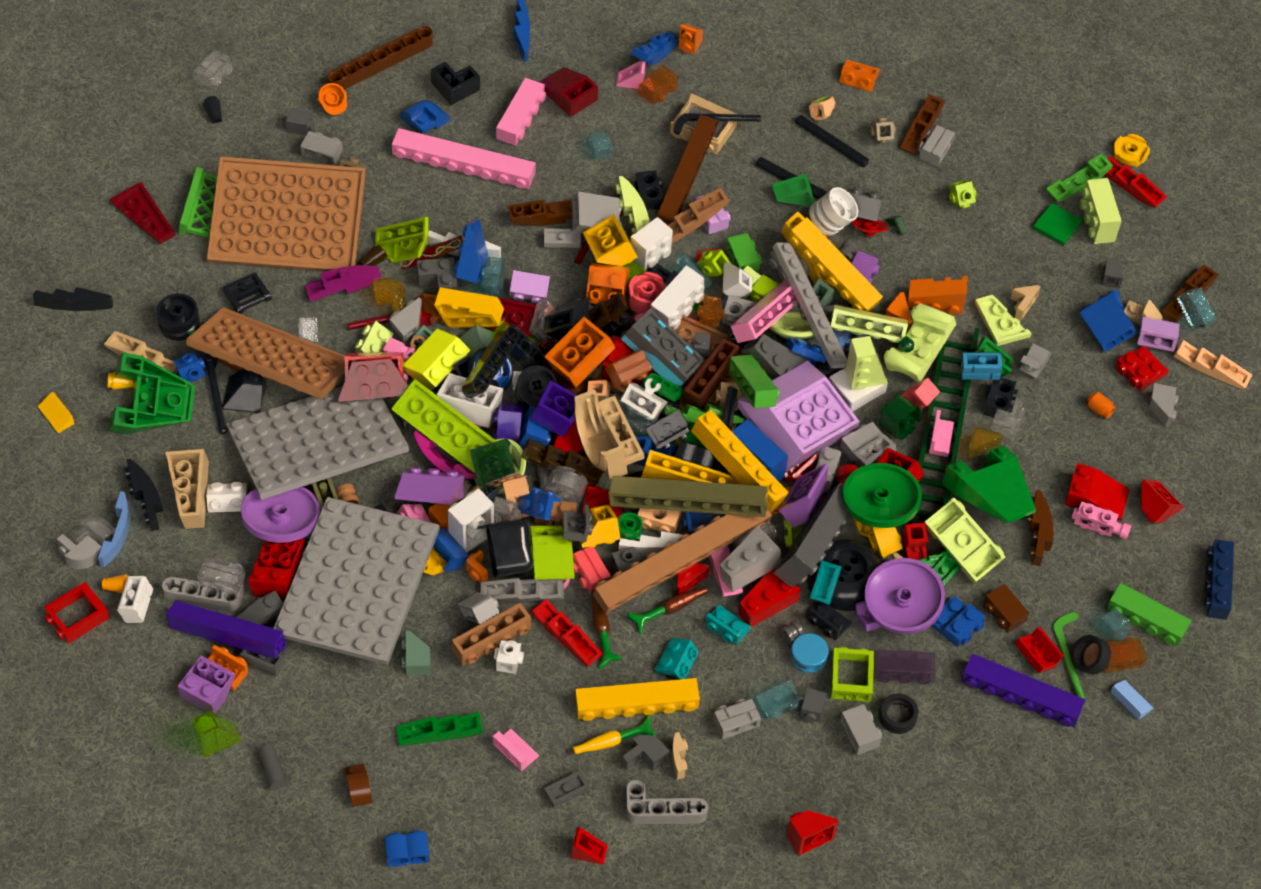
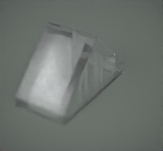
M319 313L300 314L299 337L318 345Z

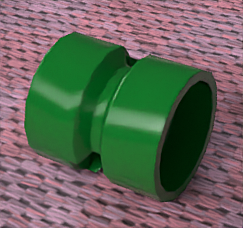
M627 512L622 514L618 518L620 538L640 541L642 534L641 518L635 513Z

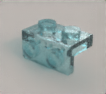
M684 252L678 255L676 269L679 273L687 265L704 277V290L712 286L710 279L703 274L692 259H689Z
M789 680L755 696L754 699L764 718L768 719L771 717L774 720L782 716V711L789 709L793 711L799 708L804 697L803 695L799 696L792 681Z

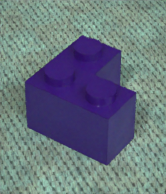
M502 403L500 408H497L494 417V423H497V431L493 432V439H510L519 445L524 405Z

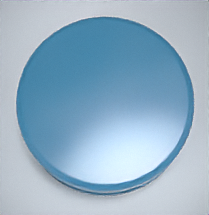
M802 634L792 644L791 661L802 672H817L827 662L828 645L822 637L816 634Z

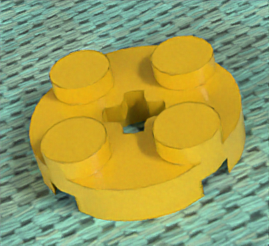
M1128 134L1127 137L1120 136L1114 144V158L1125 165L1138 167L1147 160L1150 148L1146 145L1145 139L1138 135Z

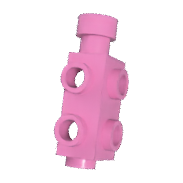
M1081 502L1079 508L1075 507L1072 519H1075L1074 524L1079 525L1081 528H1087L1110 537L1114 533L1126 540L1132 526L1127 523L1121 524L1116 522L1119 514L1096 507L1091 503Z

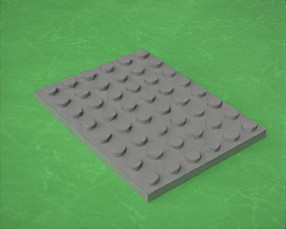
M341 386L332 389L323 399L309 396L226 423V426L258 495L263 500L409 452V446L383 398L339 402L338 399L343 388Z
M327 497L274 629L283 631L284 639L388 665L440 526Z

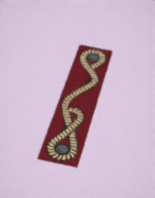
M462 235L424 249L420 258L400 262L401 269L404 270L417 265V260L434 259L458 250L460 244L463 243Z

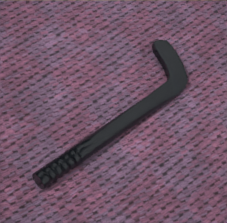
M685 113L677 119L674 133L680 135L684 124L687 121H698L700 115L718 121L761 122V115Z

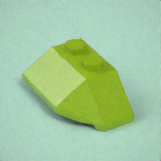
M428 217L376 228L375 247L380 245L392 263L420 258L429 242Z

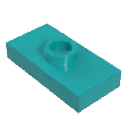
M821 561L810 598L830 605L842 567Z

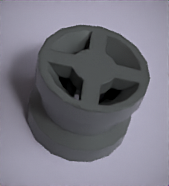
M795 620L791 621L789 626L780 628V634L788 645H792L798 636L804 634L802 627Z

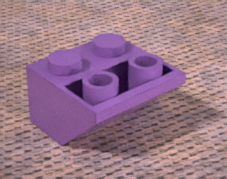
M200 656L178 685L179 695L184 700L214 716L228 696L235 673Z

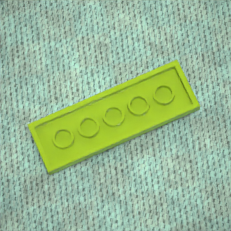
M414 379L392 407L396 414L480 478L484 476L505 449L499 442L416 379Z

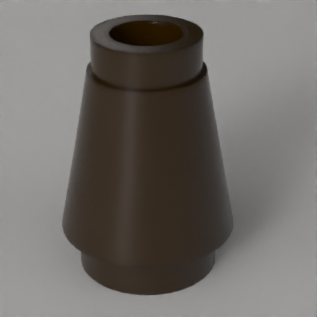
M380 245L373 246L359 263L360 265L375 266L385 261L387 254Z

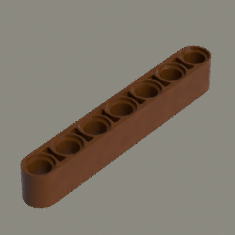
M428 26L419 27L328 73V83L339 84L345 90L430 48L433 45V30Z
M700 115L659 209L657 217L660 220L672 223L675 221L674 216L681 213L716 132L718 120Z

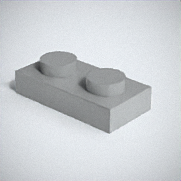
M544 228V247L581 248V233L572 232V229Z

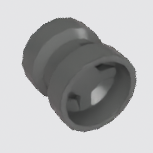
M845 240L839 251L852 264L854 256L859 251V247L853 241Z

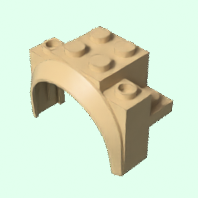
M595 389L575 396L576 425L581 443L590 462L598 469L605 471L609 480H612L613 476L628 474L627 465L644 459V453L616 397L612 396L598 402V395Z

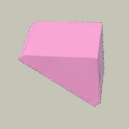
M640 60L619 71L616 86L643 89L646 62Z

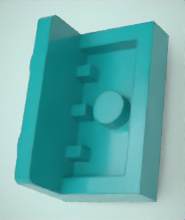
M671 638L655 671L660 675L675 676L677 680L685 679L698 655V650L691 639Z

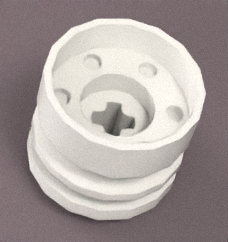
M839 187L831 189L813 203L809 210L813 224L823 234L828 236L835 235L858 217L859 212L854 198L846 190Z

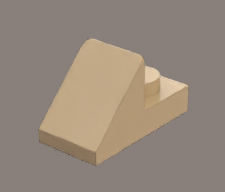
M1034 285L1012 290L1010 299L1017 302L1014 311H1016L1014 318H1017L1019 321L1024 318L1037 299L1041 286Z
M1148 300L1145 307L1129 301L1124 310L1130 321L1140 325L1143 317L1158 320L1163 318L1151 300Z

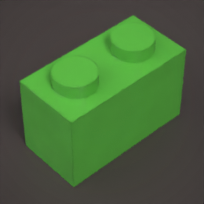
M745 233L727 238L726 249L733 265L741 270L749 266L755 272L759 271L762 259L760 254L756 252L755 242L753 239H750L749 234Z

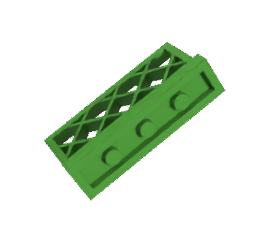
M196 167L180 221L179 234L181 235L191 233L210 238L211 224L206 225L203 219L207 217L212 218L213 210L211 211L207 205L214 202L215 196L211 191L216 189L217 176L204 173V168ZM205 180H211L215 185L208 187L205 184ZM208 193L211 199L204 202L201 195ZM204 207L207 213L200 216L196 210ZM198 221L203 226L200 229L192 228V224Z

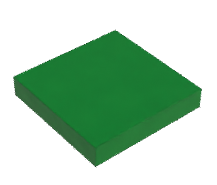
M1051 203L1034 224L1033 229L1064 246L1080 227L1083 220Z

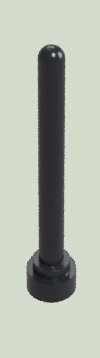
M205 354L202 356V359L206 366L205 369L208 370L220 434H226L227 428L215 371L218 364L217 357Z

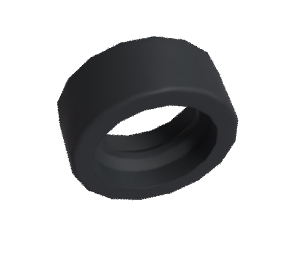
M1084 635L1079 638L1071 650L1073 665L1078 670L1090 675L1099 674L1104 671L1111 659L1109 644L1105 640L1093 635ZM1095 643L1098 646L1097 659L1093 664L1086 666L1084 663L1085 650Z
M892 694L886 697L881 704L879 712L880 723L891 733H907L916 725L919 713L918 706L907 695ZM891 705H903L910 711V719L903 723L894 722L887 716L888 708Z

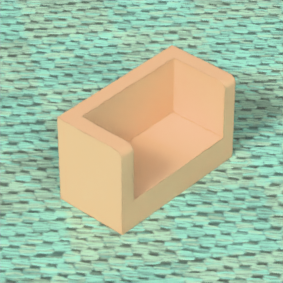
M526 476L503 482L506 499L513 518L528 517L529 515L518 512L521 496L529 494L530 490Z

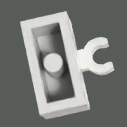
M652 378L647 379L645 382L646 389L636 383L629 384L621 401L653 420L658 419L667 404V401L654 394V392L661 388V384L657 383L656 387L652 388L650 385L653 380Z

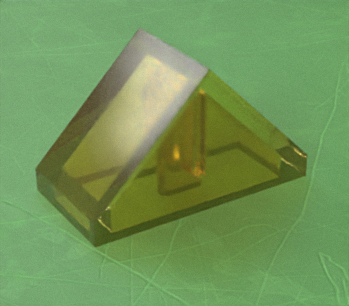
M975 426L966 458L969 460L999 447L1003 438L1002 434Z

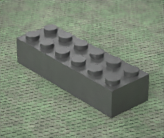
M839 483L819 501L816 510L810 515V520L803 526L775 570L774 574L789 587L793 588L797 583L801 585L808 577V574L810 576L814 574L818 569L816 564L824 559L826 556L824 552L834 543L832 539L836 538L841 532L839 527H842L847 522L849 512L843 503V484Z

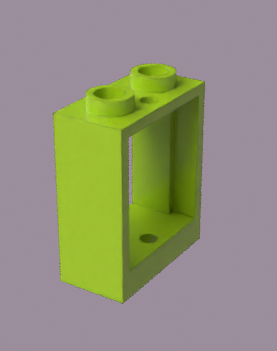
M847 647L833 649L831 699L871 702L873 695L874 651L864 648L858 650L848 649ZM838 660L867 662V686L838 684Z

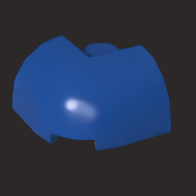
M428 100L416 102L400 113V118L411 128L414 126L421 134L428 132L432 128L438 129L450 121L449 115L437 104Z

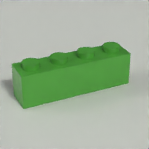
M752 354L731 356L729 374L754 409L776 406L777 399L779 398V389L773 384L771 378L767 376L765 370L761 368L759 362L755 360Z
M1122 583L1118 586L1107 607L1113 615L1121 616L1127 619L1131 625L1140 626L1150 635H1157L1167 644L1177 647L1192 621Z

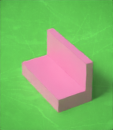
M937 410L929 454L948 457L954 422L941 420V410Z
M512 729L504 735L498 731L493 736V745L520 771H523L539 757V754Z

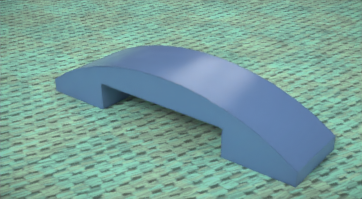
M120 491L115 506L117 517L120 518L112 542H103L98 557L100 567L107 566L116 557L128 534L130 514L126 495L123 491Z

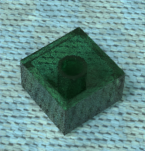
M507 438L470 450L479 487L484 491L494 488L486 485L487 483L519 473L512 443Z

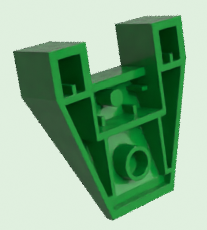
M124 352L117 359L115 377L134 381L130 409L117 406L110 413L108 431L131 434L191 422L195 393L194 384L143 356Z
M1004 445L991 449L985 467L975 472L963 461L947 466L942 484L948 490L1006 524L1036 512L1018 459Z

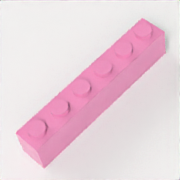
M788 279L781 282L731 325L737 343L756 339L799 302Z

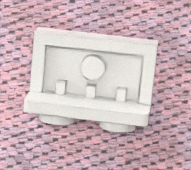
M216 482L208 484L206 494L208 512L241 511L242 502L247 496V483L233 482L231 484H222Z

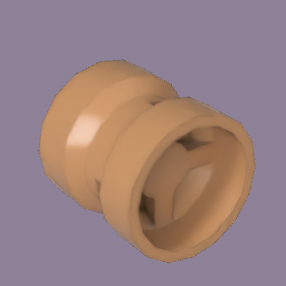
M344 484L336 489L338 499L341 501L360 504L352 484Z

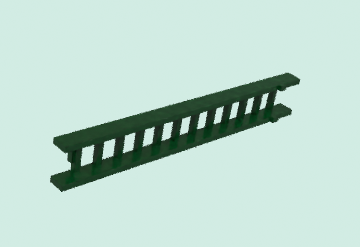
M975 328L972 346L946 341L939 351L933 384L940 392L962 396L961 405L936 401L934 398L929 403L918 461L921 469L945 473L947 466L924 462L925 453H929L930 447L927 446L928 437L932 438L933 431L929 430L931 422H934L936 417L932 416L934 407L959 411L958 420L940 417L941 420L954 422L953 426L957 427L955 436L952 435L951 442H954L953 451H949L948 457L951 458L950 464L956 463L971 379H962V374L942 371L941 366L942 361L959 365L962 362V359L943 356L945 346L974 353L977 348L980 328ZM939 377L965 381L964 390L939 386ZM921 477L918 481L919 484L946 489L944 498L922 494L921 501L945 506L949 502L951 491L942 484V481ZM919 510L915 516L927 520L935 513ZM913 518L907 524H912Z

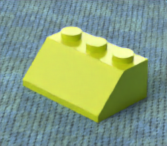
M436 329L404 363V370L413 379H416L432 391L453 370L452 364L466 356L470 349L457 336Z

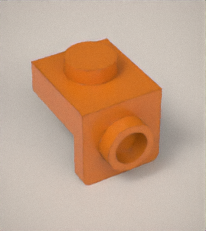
M481 550L472 553L466 560V570L469 572V576L473 581L476 582L478 580L480 583L488 581V571L480 564L483 561V552Z

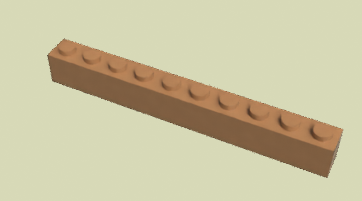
M767 508L765 517L728 514L722 518L717 516L710 522L711 524L706 527L704 525L699 526L694 530L695 533L690 536L688 534L683 535L678 539L677 543L673 545L669 543L664 546L661 552L649 554L645 561L633 563L629 566V570L617 572L612 576L613 579L607 582L606 580L599 582L595 586L593 596L604 613L607 614L751 533L757 526L761 527L767 524L772 514Z

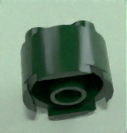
M897 394L888 405L885 404L881 408L880 414L882 416L879 426L894 437L903 440L915 430L913 426L915 422H920L922 409L905 397Z

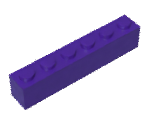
M973 653L961 680L970 688H979L987 695L1001 697L1005 702L1018 704L1026 711L1040 713L1042 717L1057 720L1065 727L1071 726L1075 728L1086 700Z

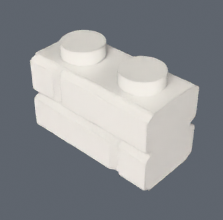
M145 576L127 577L117 609L126 623H142L144 621L150 596L153 592V587Z

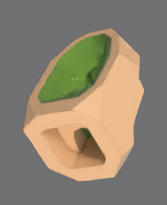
M825 96L811 102L809 110L813 119L824 120L831 115L836 103L833 96Z

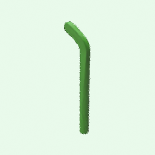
M1071 612L1056 620L1053 630L1063 654L1075 695L1085 699L1062 630L1066 624L1079 618L1078 614Z

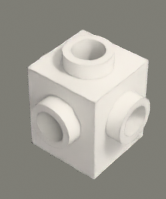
M501 640L500 647H496L494 653L496 671L516 674L518 664H522L524 652H521V644L512 640Z

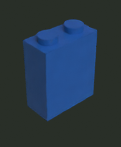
M1112 293L1100 297L1097 302L1087 305L1079 312L1104 352L1111 350L1137 334L1134 325Z

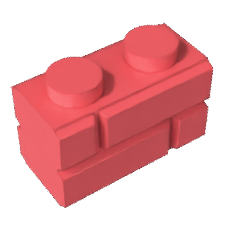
M588 547L583 551L581 550L573 554L574 573H578L582 588H586L589 594H591L592 590H595V586L599 582L611 580V576L595 548Z

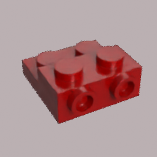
M1145 346L1135 352L1131 350L1118 358L1115 366L1118 373L1124 375L1129 380L1130 385L1137 388L1140 392L1166 376L1169 372Z

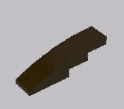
M618 292L607 303L600 301L589 311L588 320L599 329L612 322L628 309L623 294Z
M531 439L526 441L521 457L554 472L595 484L599 483L602 470L595 467L588 458L572 450L565 452L552 445L546 447Z

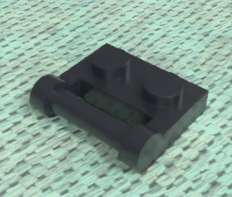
M256 272L222 287L223 293L234 307V310L239 314L244 313V310L263 301L272 300L269 291ZM258 292L261 293V295L254 297L242 304L239 303V301L249 296H252Z

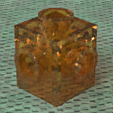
M704 295L702 303L698 305L697 316H700L699 324L718 327L719 321L723 320L725 309H722V298Z

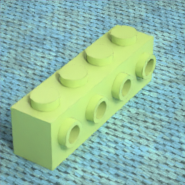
M834 305L830 325L837 331L848 330L856 335L867 334L871 338H886L890 342L899 343L906 335L908 322L905 319Z

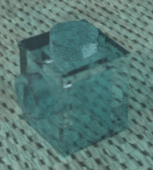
M1116 608L1101 617L1098 627L1114 644L1117 641L1123 642L1129 637L1131 625L1127 617L1123 616Z

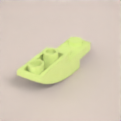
M619 176L618 184H615L616 194H620L619 205L621 210H623V215L628 216L629 224H633L631 235H634L649 224L648 213L636 189L623 176Z

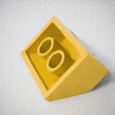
M615 214L583 232L598 263L623 266L631 263L638 257Z

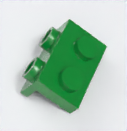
M982 338L974 353H1001L1002 371L1000 377L1011 373L1012 369L1009 367L1013 358L989 338Z

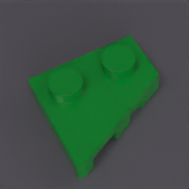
M807 174L772 184L777 202L810 207L815 203Z
M948 551L918 560L930 566L939 575L943 586L961 567Z

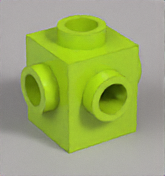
M962 180L949 184V199L953 205L967 208L970 207L971 203L976 202V190L973 187L972 181Z
M722 249L707 250L701 255L697 264L705 276L717 277L724 273V263H730Z

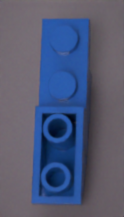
M667 31L652 36L649 43L633 48L631 54L652 66L664 59L678 45L679 38L676 37L675 33Z

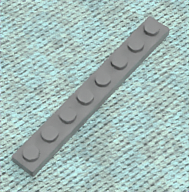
M775 243L773 246L775 254L830 368H845L847 366V358L791 243Z

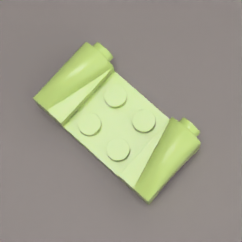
M922 303L912 309L911 315L914 323L906 334L915 343L913 351L907 353L899 348L892 347L884 354L887 370L904 373L916 382H920L956 326L954 316Z
M952 498L945 506L924 522L927 531L944 546L962 567L961 570L973 584L1005 558L1002 549L991 541L965 511L963 504L955 498Z

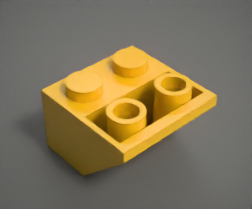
M609 504L589 509V512L592 513L591 523L593 524L592 534L588 535L586 542L579 541L582 548H594L597 544H611L621 539L617 517Z

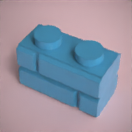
M963 353L961 362L962 379L1000 380L1002 371L1001 353Z

